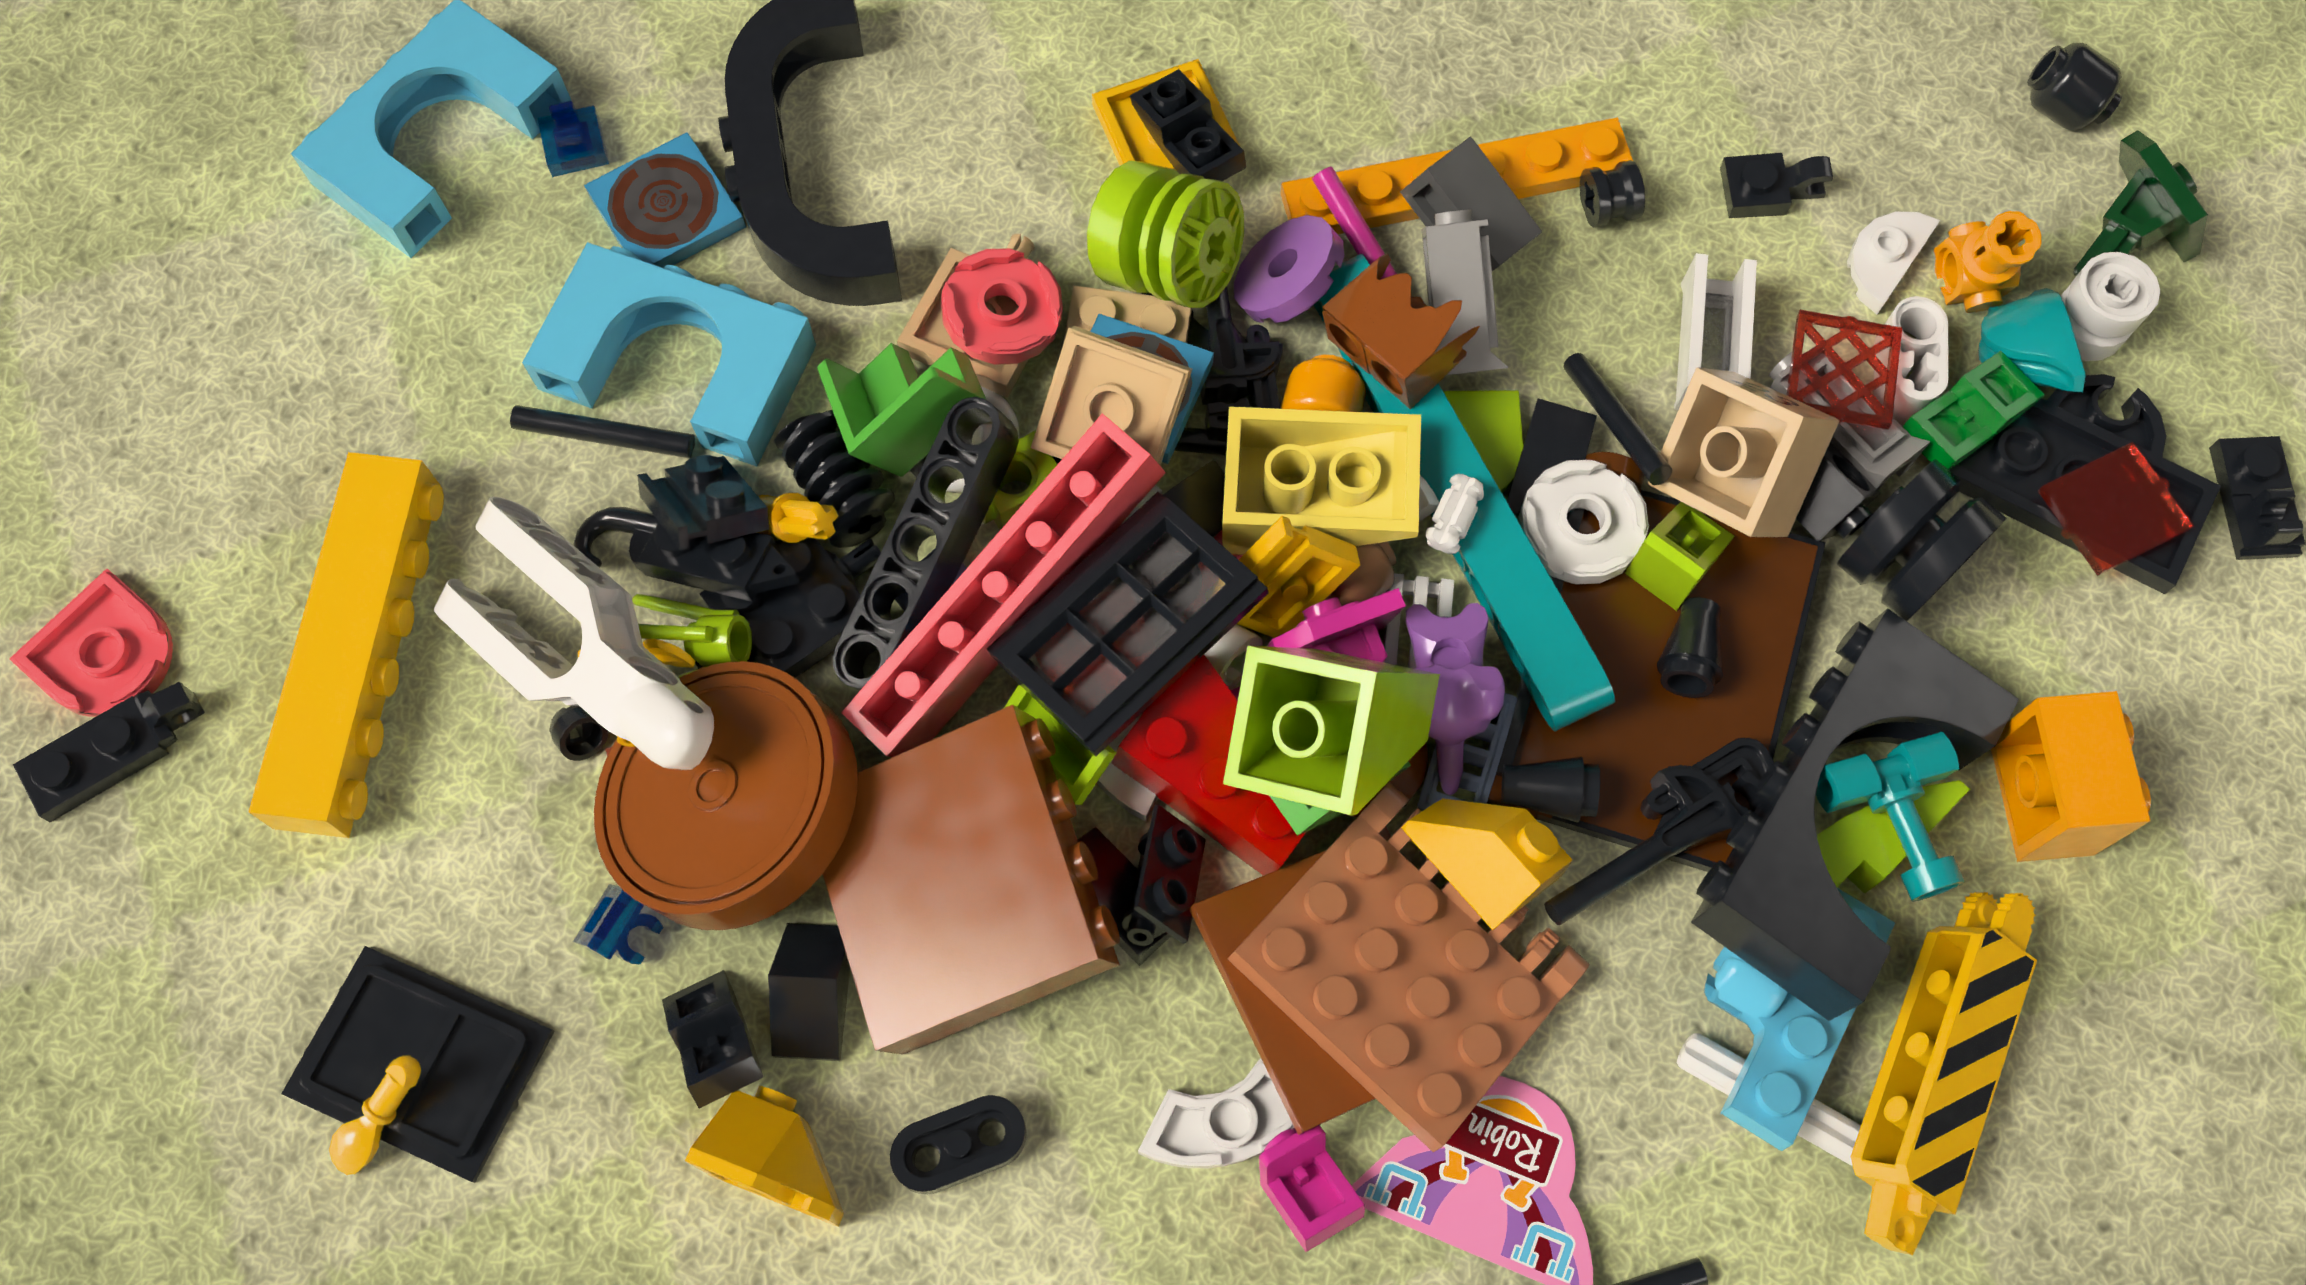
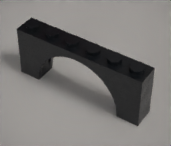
M1888 608L1867 626L1860 621L1855 623L1838 644L1835 652L1843 657L1837 668L1834 666L1829 668L1812 689L1809 698L1816 702L1815 707L1810 715L1804 713L1786 734L1782 745L1789 749L1788 754L1783 762L1776 761L1756 786L1754 793L1762 799L1755 811L1748 810L1730 831L1726 843L1733 847L1726 862L1718 861L1701 881L1696 894L1704 900L1691 921L1696 927L1828 1021L1865 1001L1891 947L1876 936L1849 907L1833 882L1823 860L1816 834L1814 803L1819 777L1827 759L1833 750L1850 744L1863 742L1901 744L1943 732L1949 738L1956 751L1959 762L1958 770L1960 771L1996 746L2019 701L2013 694Z

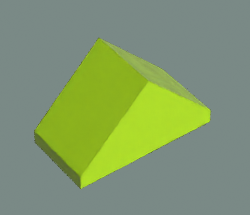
M1680 502L1650 532L1625 574L1677 611L1735 536L1699 510Z

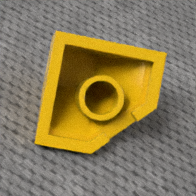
M1442 798L1409 819L1401 827L1492 930L1555 883L1573 861L1559 845L1553 832L1542 823H1539L1527 809Z
M760 1085L755 1096L738 1090L732 1092L691 1146L685 1161L714 1178L839 1227L844 1212L809 1123L799 1114L793 1112L797 1100Z

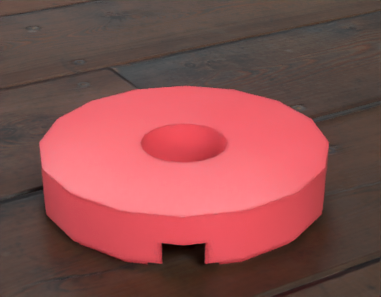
M1010 248L985 249L965 257L954 268V273L949 277L948 281L946 280L941 294L943 325L953 343L970 357L994 365L1018 364L1039 355L1055 339L1062 319L1061 288L1050 269L1040 261L1036 264L1032 260L1024 258L1023 252ZM995 296H1006L1014 300L1019 308L1009 315H997L991 312L985 303Z

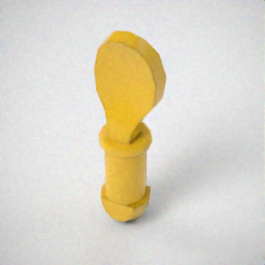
M403 1055L394 1059L385 1070L386 1075L372 1097L363 1102L362 1111L364 1116L342 1124L333 1134L329 1152L333 1164L339 1171L346 1175L356 1174L372 1161L379 1148L383 1126L390 1124L395 1119L397 1108L410 1088L416 1086L421 1066L417 1059L410 1055Z

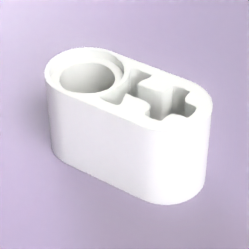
M1920 296L1909 297L1898 303L1877 334L1874 342V399L1901 426L1912 415L1939 398L1948 384V319L1945 311L1939 304L1931 299ZM1904 332L1912 334L1916 339L1909 337ZM1913 371V372L1910 374V376L1908 377V379H1905V377L1907 376V374H1908L1909 372Z

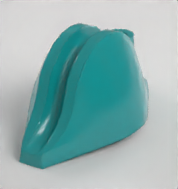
M2048 288L2035 290L2028 297L2003 306L1989 307L1988 314L1984 317L1981 324V340L1978 348V356L1981 363L2002 351L2036 386L2083 392L2086 374L2069 315L2058 292Z

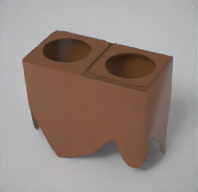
M1387 253L1376 259L1322 307V314L1328 339L1363 370L1371 374L1403 404L1412 409L1466 357L1467 352L1462 349V346L1476 334L1480 326L1471 328L1434 353L1458 316L1462 301L1451 300L1434 308L1427 306L1421 297H1411L1412 277L1408 273L1395 274L1381 279L1391 261Z

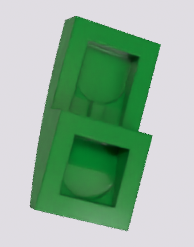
M1999 351L1963 375L1951 390L1912 415L1902 427L1911 436L1930 441L1922 454L1930 462L1936 459L1950 470L2035 405L2045 394L2002 351Z

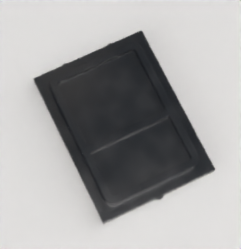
M364 946L281 1094L342 1123H348L364 1116L362 1111L363 1102L372 1097L386 1075L385 1070L387 1066L398 1057L410 1055L420 1063V1077L416 1086L410 1088L397 1108L395 1119L390 1124L383 1126L380 1140L475 1183L512 1112L518 1108V1100L555 1031Z

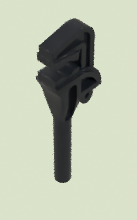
M1226 286L1219 297L1206 306L1209 322L1208 351L1214 352L1213 365L1200 395L1202 397V405H1207L1205 415L1207 438L1227 442L1229 407H1250L1248 398H1245V396H1251L1253 408L1280 409L1276 375L1283 353V343L1279 344V341L1270 342L1268 330L1264 326L1257 324L1248 328L1245 339L1232 322L1228 288ZM1228 400L1233 402V404H1227L1219 401Z
M1738 738L1693 766L1676 765L1658 771L1650 780L1653 790L1641 802L1640 806L1642 814L1647 819L1656 820L1661 818L1654 834L1546 901L1544 904L1545 910L1555 924L1561 925L1663 860L1708 842L1727 839L1737 821L1749 810L1736 801L1734 793H1739L1746 797L1749 807L1753 812L1762 799L1754 791L1763 775L1774 764L1767 748L1755 739ZM1732 773L1737 776L1738 779L1732 785L1729 782L1723 786L1719 784V781Z

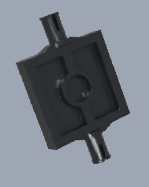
M807 537L798 543H788L779 539L776 541V544L780 549V554L798 574L801 580L799 584L757 593L753 602L706 590L699 594L708 608L714 610H738L739 615L744 616L748 621L752 634V649L747 662L773 666L796 678L835 651V647L860 597L854 579L873 567L881 553L871 538L866 539L864 543L840 559L835 554L824 549L816 538ZM695 661V665L698 669L704 667L701 666L697 661Z

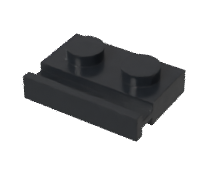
M701 455L690 458L684 465L664 469L665 477L651 480L647 473L637 475L640 498L680 550L689 549V540L703 537L710 544L769 530L767 506L724 456Z

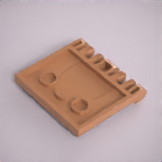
M1389 782L1228 957V960L1432 1152H1435L1446 1144L1557 1003L1574 987L1590 964L1568 945L1551 961L1541 975L1536 978L1531 972L1547 957L1560 939L1550 928H1546L1543 932L1536 934L1527 944L1526 951L1518 960L1506 951L1500 943L1523 922L1525 914L1529 909L1524 906L1494 930L1490 927L1487 931L1482 929L1477 924L1481 917L1449 881L1441 889L1430 881L1439 870L1428 858L1417 869L1399 852L1407 842H1412L1401 827L1409 819L1422 812L1419 808L1407 818L1388 841L1379 834L1410 800Z

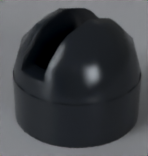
M579 705L568 708L563 707L557 711L551 719L549 729L555 746L563 756L573 761L585 760L597 754L605 745L609 732ZM576 728L580 737L570 739V732Z

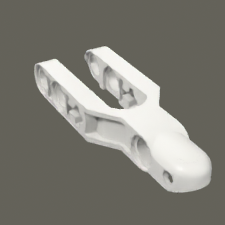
M494 496L489 498L476 524L477 531L580 621L582 646L578 660L573 666L547 642L535 640L515 622L518 616L512 610L500 608L486 596L467 588L460 579H450L447 581L434 607V612L527 700L562 701L565 705L569 706L579 705L601 726L616 736L630 741L651 761L663 768L692 770L699 765L712 741L714 716L711 708L684 686L675 673L643 646L631 594L537 514L511 500Z

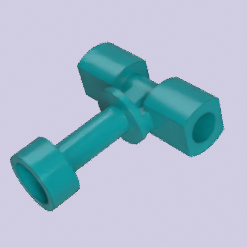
M1943 732L1901 743L1887 754V758L1872 762L1867 754H1862L1824 765L1817 784L1816 797L1826 813L1868 802L1873 814L1888 813L1912 866V869L1900 875L1912 902L1942 894L1965 883L1954 856L1938 857L1913 802L1925 794L1922 785L1943 780L1959 769L1956 751L1949 738Z

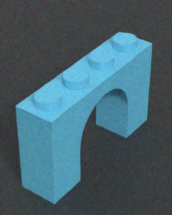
M453 0L441 13L433 16L426 27L407 45L394 53L387 60L386 64L359 90L351 93L344 104L325 122L307 134L291 155L314 187L408 257L412 258L452 219L436 189L393 158L397 135L413 115L427 106L438 102L468 100L486 106L528 137L534 139L572 100L558 68L463 1Z
M587 242L522 362L537 389L593 408L621 353L638 336L651 329L665 325L681 324L700 328L712 334L722 343V351L718 367L690 423L702 448L757 467L816 347L808 317H805L795 307L785 303L777 302L770 305L752 299L743 290L733 285L720 284L717 287L697 280L693 275L680 267L666 265L662 268L644 262L627 249L613 246L609 250Z

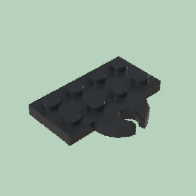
M2105 374L2086 375L2083 392L2056 389L2047 400L2041 398L2004 430L1950 469L1961 480L1959 492L1973 499L1982 497L1999 512L2163 594H2166L2176 586L2221 488V485L2163 458L2167 436L2162 415L2150 398L2139 388L2121 406L2124 420H2114L2106 416L2099 408L2098 400L2104 398L2113 388L2115 377Z

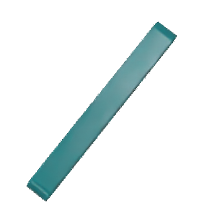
M1362 254L1342 262L1341 268L1338 265L1334 266L1329 274L1334 281L1327 293L1314 304L1323 323L1322 307L1370 266ZM1338 348L1343 359L1350 362L1365 381V399L1373 413L1421 415L1420 475L1431 487L1439 502L1445 490L1451 488L1452 483L1449 481L1455 474H1464L1479 480L1483 484L1484 497L1482 500L1477 501L1476 506L1478 510L1465 538L1460 539L1458 543L1461 546L1459 551L1452 555L1480 605L1485 607L1490 623L1549 727L1555 732L1614 704L1615 695L1603 667L1440 385L1437 384L1412 409H1409L1371 374H1368Z

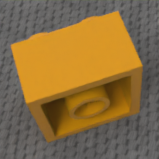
M2117 691L2036 698L2007 722L1996 746L1991 749L2017 862L2094 856L2150 822V791L2145 780L2138 775L2132 751L2134 743L2133 725L2128 715L2122 712Z

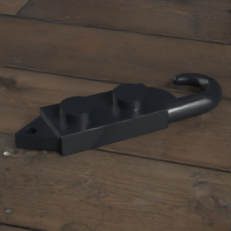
M608 507L595 512L577 530L573 543L574 547L600 568L602 565L601 559L591 552L593 541L600 534L610 530L631 533L633 535L630 540L629 554L635 567L641 570L645 576L751 602L754 601L757 593L799 584L801 581L793 567L780 554V549L773 536L752 533L710 544L703 537L689 540V549L680 550L652 513L628 507Z

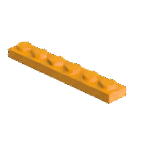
M1618 117L1478 144L1479 148L1518 199L1577 188L1580 186V176L1584 169L1599 167L1603 171L1613 170L1619 162L1633 161ZM1451 150L1338 171L1336 174L1369 228L1420 219L1400 191ZM1313 177L1282 182L1281 197L1288 220L1305 215L1322 217L1337 234L1344 233L1312 181Z

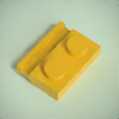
M1282 515L1239 559L1240 562L1258 576V580L1268 588L1269 594L1237 624L1273 638L1294 629L1305 619L1302 613L1303 610L1324 601L1360 566L1356 546L1307 525L1302 529L1291 526L1290 518ZM1221 579L1205 593L1206 602L1225 585Z

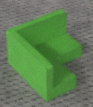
M890 343L860 373L828 358H825L817 366L849 455L900 477H903L929 453L947 414L956 403L970 397L986 399L968 355L952 347L919 377L909 352L893 343Z

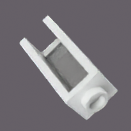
M1695 254L1681 282L1683 301L1677 392L1674 410H1679L1696 367L1734 371L1749 379L1751 378L1757 260L1744 259L1733 281L1708 279V255Z

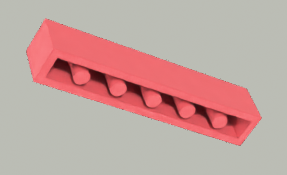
M1102 413L841 713L886 756L891 758L933 740L998 665V662L988 653L987 648L1122 524L1166 472L1151 454Z

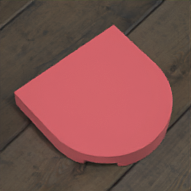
M105 569L9 659L57 703L79 715L96 717L131 696L135 697V695L148 690L150 693H154L164 680L170 667L173 643L170 630L163 618L109 569Z

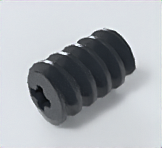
M833 410L800 417L780 430L774 442L776 447L783 451L782 456L788 468L794 470L793 476L798 486L805 490L804 495L810 502L831 505L837 511L838 518L833 522L836 532L828 538L831 545L838 548L853 547L875 536L884 527L887 521L884 513L893 505L895 497L892 490L880 488L884 481L880 470L869 468L870 463L849 455Z

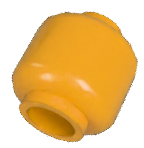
M1318 355L1310 360L1303 361L1293 368L1288 378L1281 409L1362 412L1366 398L1365 381L1350 362L1335 355Z

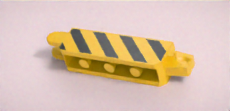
M1988 892L1970 893L1969 896H1965V902H1962L1963 909L1959 910L1954 927H1936L1927 932L1851 1154L1855 1175L1872 1186L1871 1204L1864 1234L1890 1251L1913 1255L1934 1211L1956 1215L2037 960L2026 952L2032 932L2031 925L2035 923L2033 921L2036 916L2034 914L2035 907L2032 906V900L2028 899V895H2023V893L2004 894V897H2000V903H1997V899H1994L1993 895L1988 894Z

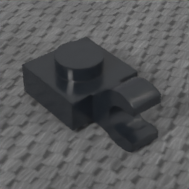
M1783 153L1724 157L1720 167L1729 218L1787 215L1792 204L1791 200L1824 198L1826 195L1824 182H1829L1833 179L1830 157L1827 156L1806 158L1790 167H1785Z

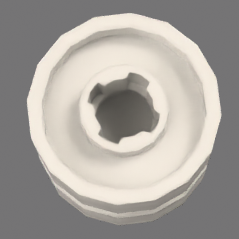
M2108 252L2091 258L2061 295L2070 318L2081 360L2099 361L2114 355L2158 305L2160 288L2157 277L2147 264L2135 256L2121 252Z

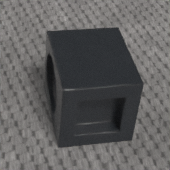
M1830 442L1796 519L1818 542L1833 537L1836 534L1846 539L1861 528L1873 515L1867 506L1881 493Z

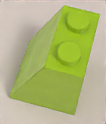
M1247 646L1223 784L1347 815H1357L1428 741L1440 674L1320 649Z

